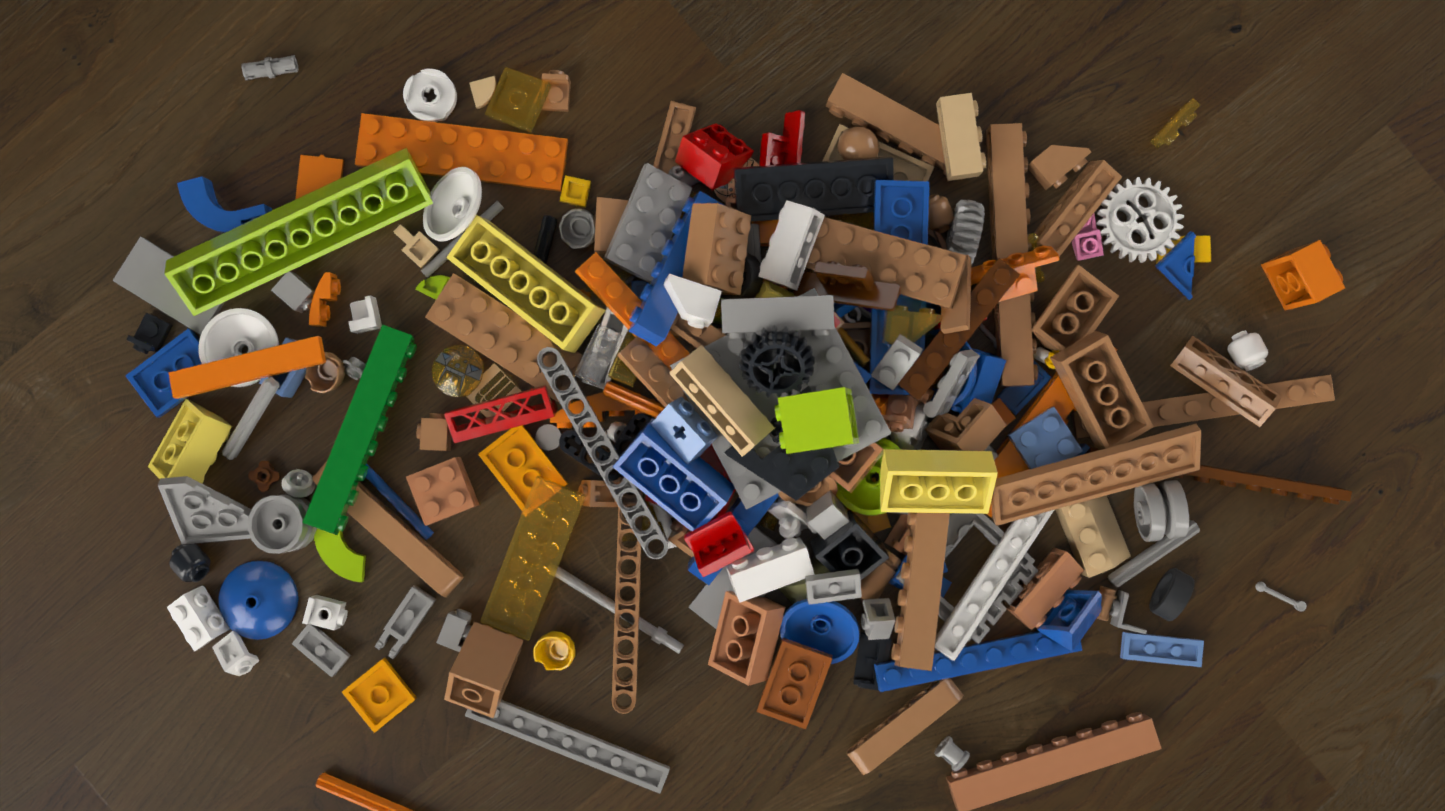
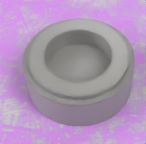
M543 425L536 432V443L543 450H554L560 446L559 439L562 433L554 425Z

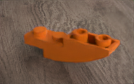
M603 392L586 397L600 422H605V411H609V416H624V411H635V415L643 413L605 396ZM581 399L570 404V410L574 414H579L584 409V403ZM564 409L559 410L555 417L550 418V423H557V428H573ZM587 422L583 428L597 426L593 422Z

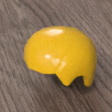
M551 631L541 636L533 648L535 662H541L546 670H563L571 665L576 656L574 642L565 633Z

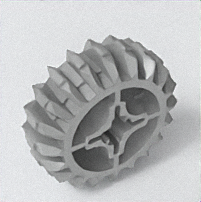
M961 199L954 208L953 213L955 217L949 224L950 229L947 232L946 246L948 251L969 255L972 265L981 239L985 213L982 204L973 200Z

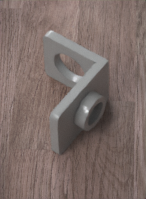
M1118 590L1117 599L1113 600L1110 611L1112 616L1110 624L1118 628L1146 634L1147 630L1122 623L1129 593Z

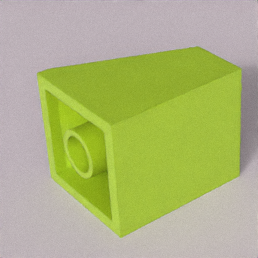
M841 387L778 398L779 404L775 405V414L777 421L782 423L783 432H779V441L781 448L786 449V454L860 443L850 388Z

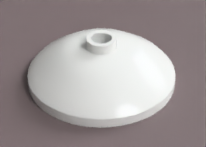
M458 167L446 173L436 183L431 191L433 204L425 207L423 212V226L429 237L437 241H448L459 236L472 223L482 199L481 181L476 172L467 167Z
M243 308L229 309L212 318L202 331L199 340L200 361L202 364L242 355V348L244 346H248L247 353L278 346V336L272 324L261 314ZM261 379L233 385L232 387H245L253 385L259 382Z

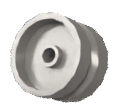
M1178 480L1160 482L1158 488L1154 483L1135 487V519L1139 533L1144 541H1159L1164 537V534L1169 539L1184 538L1188 534V504L1185 492Z
M288 494L271 495L261 499L253 506L248 517V531L251 540L259 549L267 553L280 554L297 551L306 547L314 539L317 530L315 527L302 523L310 502L304 497H293Z

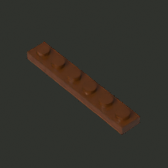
M998 258L971 291L970 330L944 334L940 329L897 385L919 401L1020 274L1002 259Z

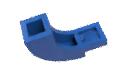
M203 176L177 183L181 199L188 212L204 226L220 233H226L272 211V208L265 204L237 211L224 210L216 199L212 181Z

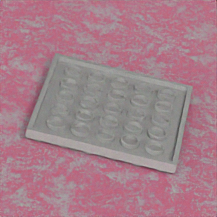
M815 288L800 296H818ZM835 326L833 330H829V335L812 336V330L801 331L799 338L805 337L807 339V345H811L813 349L812 355L815 357L814 373L810 376L808 383L812 392L841 387L850 388L852 391L860 443L833 447L837 461L892 434ZM757 332L746 333V338L729 339V334L705 346L704 348L713 356L722 369L731 376L736 385L771 422L776 417L775 405L779 404L777 393H772L769 398L766 396V391L757 394L756 386L749 388L747 380H743L742 370L739 368L740 352L744 349V343L746 340L751 341V336L753 333L757 334ZM785 350L788 354L793 355L794 358L797 359V357L793 353ZM780 356L778 358V362H774V368L776 367V363L780 362ZM683 359L671 364V369L673 370ZM802 384L801 391L805 389L808 385ZM793 389L792 395H797L799 391ZM684 391L694 410L712 426L713 431L718 435L712 446L746 510L781 492L724 453L732 444ZM785 392L782 393L781 397H786L789 395ZM768 434L753 448L761 458H764L778 447L780 442H774Z

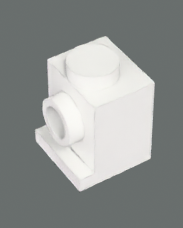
M320 595L309 597L302 623L336 630L340 628V625L343 626L348 614V611L345 610L346 602ZM323 610H326L329 613V617L327 619L322 617Z

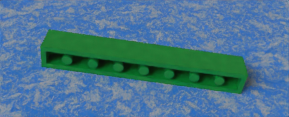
M385 325L381 326L302 523L337 536L339 531H344L349 516H346L349 505L354 506L359 492L356 491L359 480L364 481L368 472L367 460L369 456L373 457L376 452L378 442L375 440L378 432H383L386 427L388 417L385 415L388 407H393L397 399L398 393L395 390L398 382L402 383L405 379L407 368L404 367L407 359H412L415 354L417 344H414L415 339L412 335Z

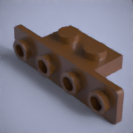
M828 261L827 263L817 262L814 270L815 273L804 272L797 291H793V295L798 297L815 288L818 296L833 295V303L894 311L901 288L898 284L874 281L868 268L862 265L845 266L834 261Z

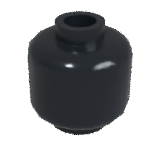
M195 543L181 544L172 551L169 566L182 581L198 582L207 576L210 571L211 561L209 556Z

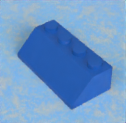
M652 418L612 467L687 529L693 531L708 523L722 509L731 497L735 487L700 457L686 464L650 425L654 421Z

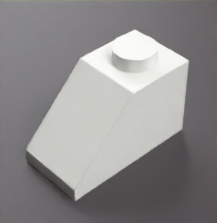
M669 274L665 279L664 287L681 318L687 320L688 325L700 329L704 328V326L708 327L713 322L722 291Z

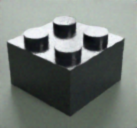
M848 510L850 522L825 540L819 534L810 543L815 557L830 572L858 569L861 581L889 559V555L883 542L852 510Z

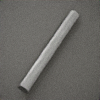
M496 201L480 217L491 221L504 207ZM463 233L456 237L421 269V272L427 278L448 260L446 257Z

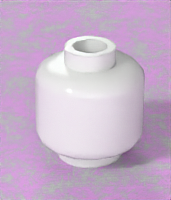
M1245 330L1232 336L1233 342L1228 345L1227 350L1237 367L1250 371L1266 362L1265 358L1268 356V349L1259 334H1248Z

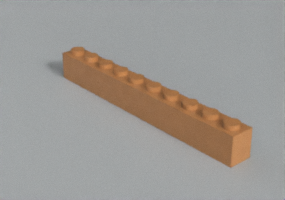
M1022 123L990 124L986 130L992 260L1008 258L1013 253H1026L1032 247L1031 235L1027 234V224H1030L1031 218L1030 209H1026V198L1029 197V184L1025 183L1024 173L1028 171V159L1023 155V147H1026L1027 134L1026 131H1022ZM1034 292L1000 301L994 307L996 356L1007 360L998 387L1034 385V380L1038 379L1037 365H1033V354H1036L1037 343L1036 339L1032 338L1031 330L1036 322L1035 313L1031 312Z

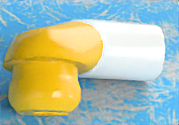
M1038 347L1034 358L1045 363L1049 368L1055 369L1050 357L1060 351L1053 350L1050 352L1042 347Z

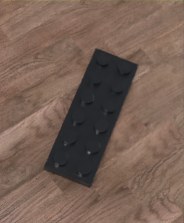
M893 157L734 168L736 210L751 215V222L778 220L779 213L784 207L786 200L814 208L825 216L874 212L875 181L894 180Z

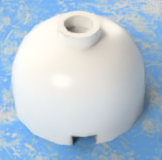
M924 403L916 407L913 429H904L903 432L891 431V441L899 446L901 450H920L928 434L924 429L930 423H928V416L925 415L923 410Z

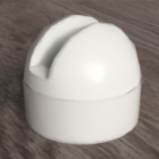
M617 421L611 423L609 430L607 429L608 437L615 443L627 426Z

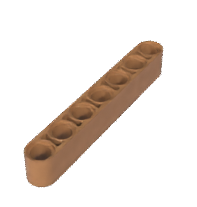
M326 463L312 477L316 485L319 483ZM359 482L356 491L359 492L354 506L349 505L347 512L441 596L447 598L463 580V574Z

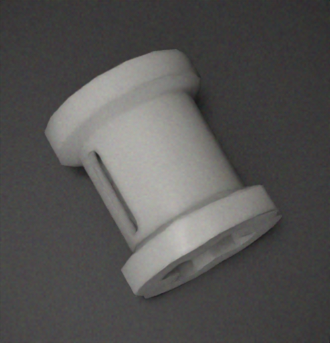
M947 736L938 745L934 753L937 757L941 756L951 764L952 770L955 772L960 770L970 757V753L962 751L953 743V739L950 736Z

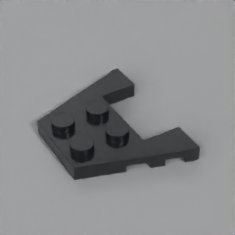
M808 385L798 394L810 393L812 390ZM779 445L764 458H761L754 448L743 457L733 446L724 452L728 457L795 501L839 468L833 447L786 454V449H782L781 445Z

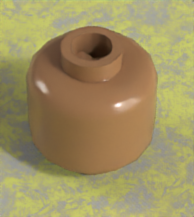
M936 193L929 196L928 228L941 234L950 229L949 224L954 220L955 216L948 199Z

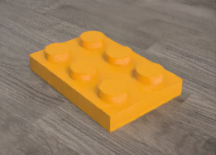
M523 425L511 428L478 454L526 516L569 484Z

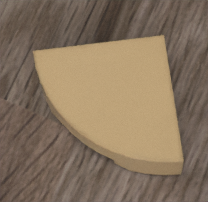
M495 76L470 82L477 109L486 106L493 97L497 87Z

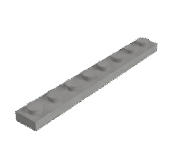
M501 700L494 718L467 709L465 713L466 717L659 794L670 770V767L504 700Z

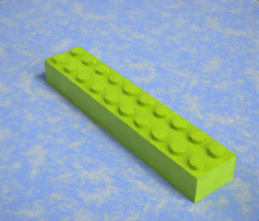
M405 148L166 260L164 274L192 315L195 316L433 204L431 192L410 153Z

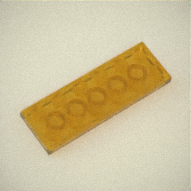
M540 476L535 478L480 622L529 641L531 639L587 495Z

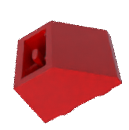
M715 123L684 135L675 163L711 190L730 183L734 178V168L743 167L753 155L754 150L748 147L743 140L736 138L726 131L725 127Z

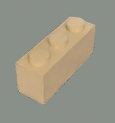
M972 93L940 97L936 107L947 181L979 177L983 173V169L986 168V157L984 152H980L979 142H982V130L980 126L977 127L975 116H978L977 101L973 100Z

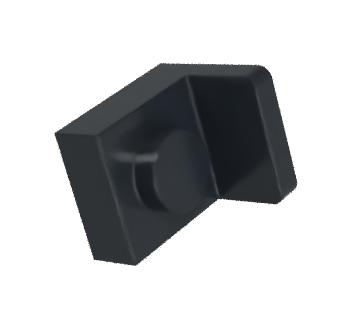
M145 313L135 335H128L126 340L134 343L132 348L142 353L148 354L149 351L158 352L162 348L173 325L150 313Z

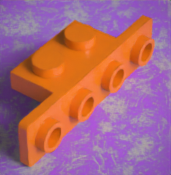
M1038 246L1033 251L1013 253L1008 258L1002 259L1018 272L1020 276L1000 301L1038 291L1035 267L1060 260L1059 254L1052 246ZM988 260L982 265L972 267L971 285L977 284L996 260Z

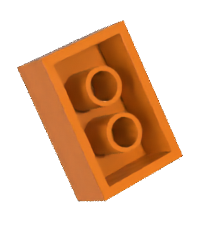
M1321 240L1291 249L1261 264L1284 310L1317 303L1345 289L1342 283L1343 276L1334 267L1330 260V251L1326 245L1322 244Z

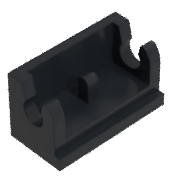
M860 631L853 684L858 685L857 687L878 690L874 664L889 661L891 638L869 640L865 632Z

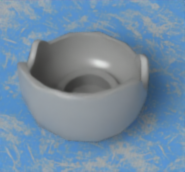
M585 209L570 210L562 217L559 225L561 239L573 249L588 247L595 242L596 218Z

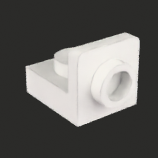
M235 631L230 632L212 647L224 671L236 676L248 673L259 662L256 655L248 652L242 638Z

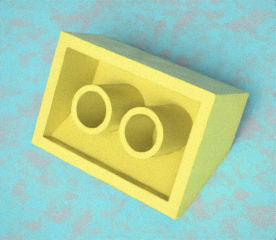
M185 399L148 467L159 479L188 476L203 484L204 476L210 465L216 461L217 452L228 439L232 426L222 417L189 399Z

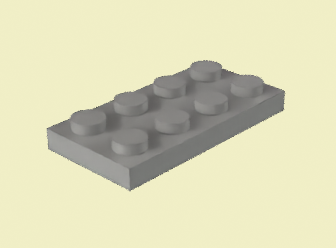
M649 163L644 164L604 256V260L648 283L652 282L654 277L651 276V272L658 261L661 262L663 259L662 249L666 242L671 240L673 235L671 231L682 214V208L690 195L692 187Z

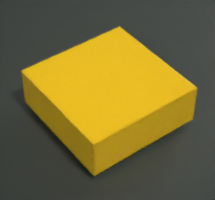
M565 175L559 201L586 208L591 181Z

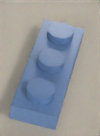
M1122 632L1120 658L1202 667L1204 641L1200 639Z

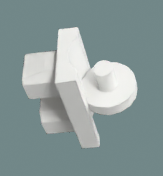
M779 496L778 502L773 503L767 510L779 519V532L786 539L793 538L794 536L798 537L803 529L808 528L806 524V508L808 506L796 504L795 506V503L784 501Z

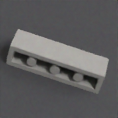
M833 295L721 300L722 333H729V339L746 338V333L757 332L761 336L763 327L768 332H772L774 325L778 331H782L787 327L789 334L797 330L799 336H801V331L812 330V336L829 335V330L834 329Z

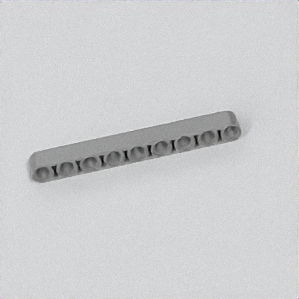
M553 347L543 348L537 355L540 369L644 552L652 559L662 558L668 551V541L639 489L625 477L619 484L611 482L609 473L614 469L612 466L620 457L562 354ZM550 352L557 355V363L552 367H546L543 362L544 356ZM560 376H568L570 378L571 385L567 390L562 391L558 389L556 383ZM574 399H581L584 403V409L579 414H574L570 410V403ZM587 422H593L597 426V433L593 437H587L583 433V426ZM601 445L607 446L611 451L610 457L605 461L598 459L596 456V450ZM632 492L637 496L635 506L627 507L624 505L622 497L625 493ZM641 515L647 516L651 522L650 527L646 530L638 529L635 524L637 517ZM659 539L663 542L664 548L660 553L650 551L648 545L651 540Z

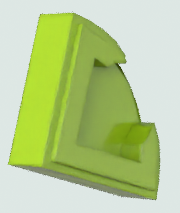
M443 275L429 277L421 281L415 290L436 300L450 278Z

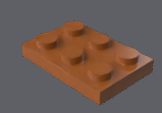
M782 638L756 712L806 729L833 655Z

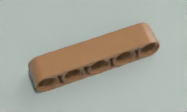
M951 678L932 682L850 747L846 754L863 775L871 772L955 706L963 698V693Z

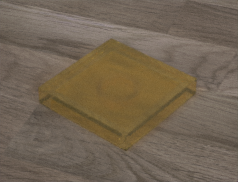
M505 67L485 115L532 133L552 85L547 81Z

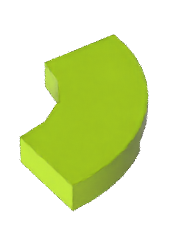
M317 528L314 541L324 563L333 572L345 579L364 582L366 556L358 554L348 547L343 538L342 531H339L337 536Z

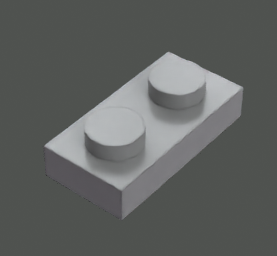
M900 334L871 373L872 377L891 390H894L923 349Z
M858 569L805 576L809 605L862 597Z
M308 624L292 643V645L331 677L335 676L351 657L348 652L317 626Z

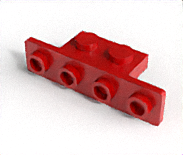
M799 110L785 114L783 136L772 133L762 134L759 166L801 163L803 130L805 128L804 111Z

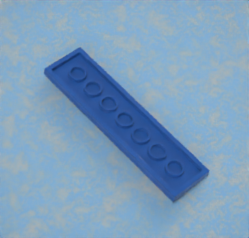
M876 180L873 230L928 245L929 181ZM899 295L894 311L871 308L870 374L900 334L923 350L925 349L926 302ZM872 376L869 379L870 394L909 395L898 385L894 390H891Z

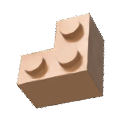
M974 398L958 417L949 413L938 415L924 430L940 450L984 451L1003 430L1006 423L992 404Z

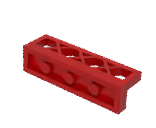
M544 385L447 411L444 415L453 441L458 443L555 417L558 408L556 401H551L547 387ZM542 395L544 403L533 406L527 404L531 396ZM508 402L521 406V409L507 413L502 411L505 403ZM485 408L496 413L495 416L484 419L477 417L480 410ZM462 415L470 419L471 422L456 426L453 417Z

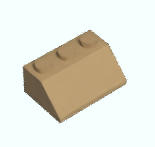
M1107 495L1055 509L1074 558L1084 570L1081 575L1090 578L1115 568L1131 557Z

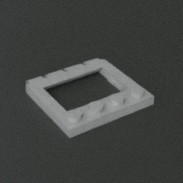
M950 513L945 558L973 525L995 546H997L1005 533L984 514ZM1027 552L968 641L973 639L979 644L990 631V628L984 622L987 620L990 624L995 625L1007 610L1001 602L1004 601L1011 605L1023 591V587L1017 582L1020 580L1023 584L1027 585L1038 572V569L1032 565L1035 560ZM900 571V573L895 578H897L904 585V579L901 578ZM940 596L938 616L946 622L955 608Z

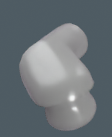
M681 166L672 167L668 175L690 187L701 182L690 173L681 169Z

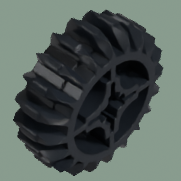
M774 325L772 332H768L763 327L761 336L753 333L751 341L746 340L744 349L740 352L739 368L742 370L743 380H747L749 388L756 386L757 394L766 391L768 398L772 393H777V397L780 398L782 393L786 392L791 396L793 389L800 392L802 384L808 385L810 376L814 373L815 357L812 355L813 349L811 345H807L805 337L799 338L797 330L789 334L787 327L781 332ZM785 350L793 353L797 357V359L794 358L793 355L788 354ZM780 356V362L776 363V367L774 368V362H778V358Z

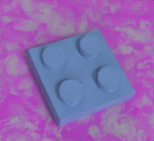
M1054 406L1007 435L1029 469L1073 458L1083 451Z

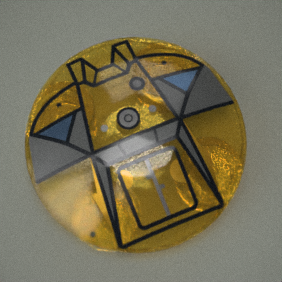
M463 345L450 346L441 351L434 360L432 366L433 381L437 388L446 395L453 397L469 396L482 380L484 362L469 347Z

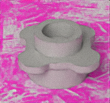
M351 357L349 361H343L345 373L355 380L361 378L366 366L365 363L355 357Z

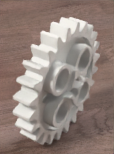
M1137 177L1132 185L1131 181L1127 179L1123 182V187L1120 184L1114 187L1115 192L1111 191L1107 196L1109 200L1104 199L1101 203V206L1105 209H1100L1097 215L1103 217V219L1096 222V225L1104 226V229L1100 231L1101 236H1107L1103 245L1111 243L1113 245L1110 250L1111 253L1117 249L1120 250V259L1129 254V262H1133L1137 256L1140 263L1145 262L1147 256L1153 261L1157 258V254L1161 256L1166 254L1165 247L1168 249L1174 247L1171 240L1180 239V236L1175 231L1183 229L1184 226L1178 224L1177 221L1184 218V215L1177 214L1176 211L1182 205L1173 204L1177 195L1168 197L1169 187L1163 191L1160 190V181L1151 186L1150 178H1147L1142 184L1140 177ZM1139 197L1147 199L1148 208H1144L1139 204ZM1117 211H1122L1126 214V222L1118 220L1116 216ZM1142 217L1144 221L1138 224L1136 219ZM1154 218H1158L1162 221V229H1157L1154 226ZM1132 232H1136L1141 236V244H1137L1132 240ZM1149 234L1153 235L1154 239H1150Z

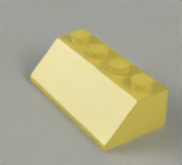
M884 449L880 469L881 512L988 514L998 474L992 451Z

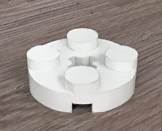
M424 69L407 80L403 90V98L407 108L417 119L437 122L446 120L449 114L452 113L457 102V92L455 85L445 73L436 69ZM433 89L437 97L431 102H427L424 93H429Z

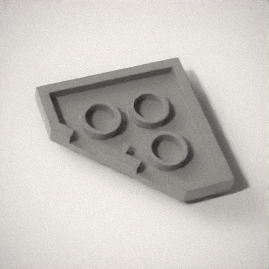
M188 476L160 478L158 487L181 544L251 538L248 531V517L252 509Z

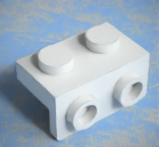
M204 586L183 594L167 607L173 620L176 621L186 641L194 651L202 648L230 629Z

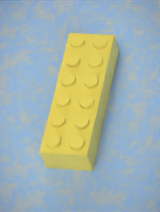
M478 215L475 216L472 223L446 257L565 351L576 353L606 311L496 225Z

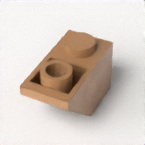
M1051 145L1028 164V170L1045 190L1052 185L1056 189L1068 179L1065 175L1071 169L1077 172L1088 162L1085 157L1091 151L1089 148Z

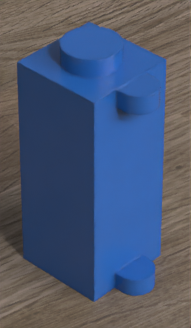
M972 348L973 351L980 355L976 361L977 377L975 385L969 396L960 404L951 407V410L959 412L960 415L974 398L991 404L1007 360L992 353Z

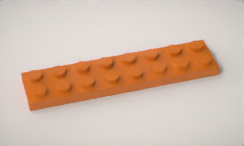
M361 113L355 165L366 167L407 148L420 174L443 177L452 169L467 167L477 173L481 182L562 192L568 139Z

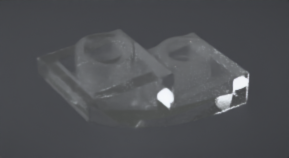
M598 324L574 376L599 387L623 335Z

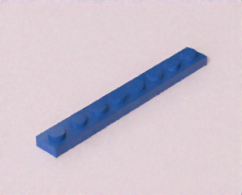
M1039 631L979 644L966 645L955 661L940 651L934 652L932 671L899 667L894 665L895 660L874 664L878 690L884 692L1073 652ZM1081 641L1073 652L1082 651Z

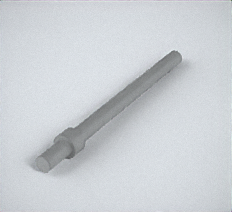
M553 562L549 564L546 569L547 572L615 614V601ZM621 614L620 617L632 625L634 624L635 620L632 614ZM639 617V629L651 636L652 641L659 645L662 643L678 654L680 653L684 644L667 634L668 631L660 626L657 628Z

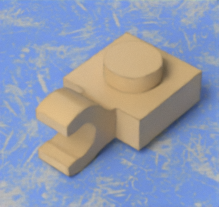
M401 224L393 231L407 244L402 251L420 268H424L440 251L420 231L413 236Z

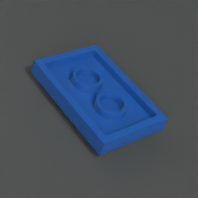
M192 329L185 330L126 375V378L158 418H161L187 398H173L168 372L202 364L199 357L200 339Z

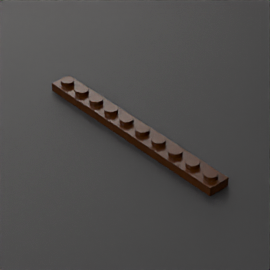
M1089 446L1090 448L1085 454L1098 451L1099 449ZM1200 465V470L1186 473L1187 475H1193L1194 480L1210 483V479L1220 480L1219 484L1224 486L1236 487V483L1246 484L1245 489L1262 492V487L1271 488V493L1288 496V491L1295 492L1298 498L1314 500V496L1323 497V502L1338 505L1340 500L1350 502L1352 491L1343 488ZM1185 474L1175 476V478L1184 479Z

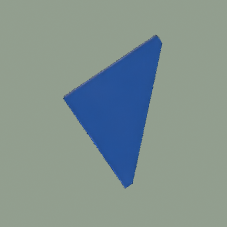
M1192 231L1155 265L1189 300L1193 297L1191 293L1195 262L1194 239L1196 234Z

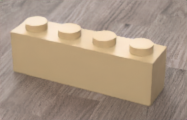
M702 345L685 357L669 373L742 457L775 429L767 417L758 410L750 398L744 394L732 380L731 376L722 369Z

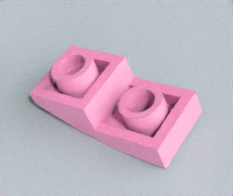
M1093 213L1071 241L1078 261L1104 255L1100 230L1096 227L1095 213Z

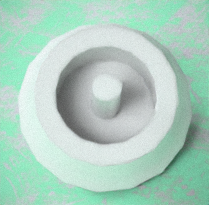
M296 469L290 471L282 479V488L288 495L301 498L312 494L315 489V483L312 480L311 474L307 471Z

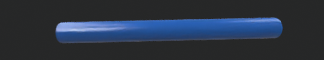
M366 463V466H368L366 478L426 540L429 539L434 532L424 525L422 519Z

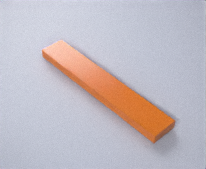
M315 336L168 373L173 398L180 399L326 363L322 337Z

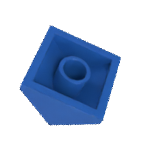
M1066 590L1063 594V601L1056 608L1050 610L1047 614V619L1037 630L1073 652L1101 613L1102 594L1099 591Z

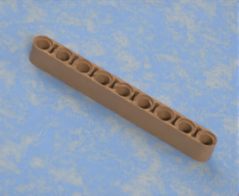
M639 489L641 495L644 496V492ZM625 493L622 501L627 507L635 506L637 496ZM618 506L612 706L618 713L625 714L633 710L637 699L642 546L638 539L637 544L632 548L626 547L623 544V536L629 532L634 534ZM643 515L635 520V524L640 530H642ZM626 559H631L636 564V571L632 574H627L622 570V562ZM624 586H631L635 590V597L632 600L622 598L621 589ZM621 614H632L635 620L634 624L629 627L623 626L620 622ZM630 640L633 643V650L630 653H623L619 649L620 641ZM623 666L629 667L632 670L633 676L628 680L621 679L618 675L619 668ZM622 693L628 694L632 700L631 704L625 707L621 706L617 702L618 695Z

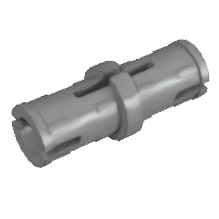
M295 55L275 59L266 57L262 61L242 63V72L245 80L260 77H269L271 79L276 78V75L299 71Z

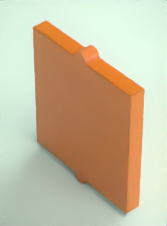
M300 155L295 200L341 179L343 176L344 160L326 158L324 155L319 157Z

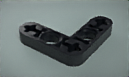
M640 413L631 418L614 444L619 456L623 454L621 451L622 445L627 441L635 439L629 435L631 432L634 435L637 434L639 431L638 422H645V425H647L652 419L651 417ZM573 430L564 432L559 439L560 448L601 476L596 465L587 461L588 451L577 432ZM575 438V442L583 446L581 451L570 446L567 442L568 439ZM600 446L597 448L599 453L598 459L605 461L610 457L611 451L607 452ZM618 472L617 475L611 474L609 478L611 482L617 483L624 476Z

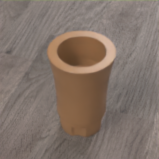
M887 549L889 559L861 580L862 597L858 599L862 602L867 599H879L888 582L896 573L895 570L901 564V560Z

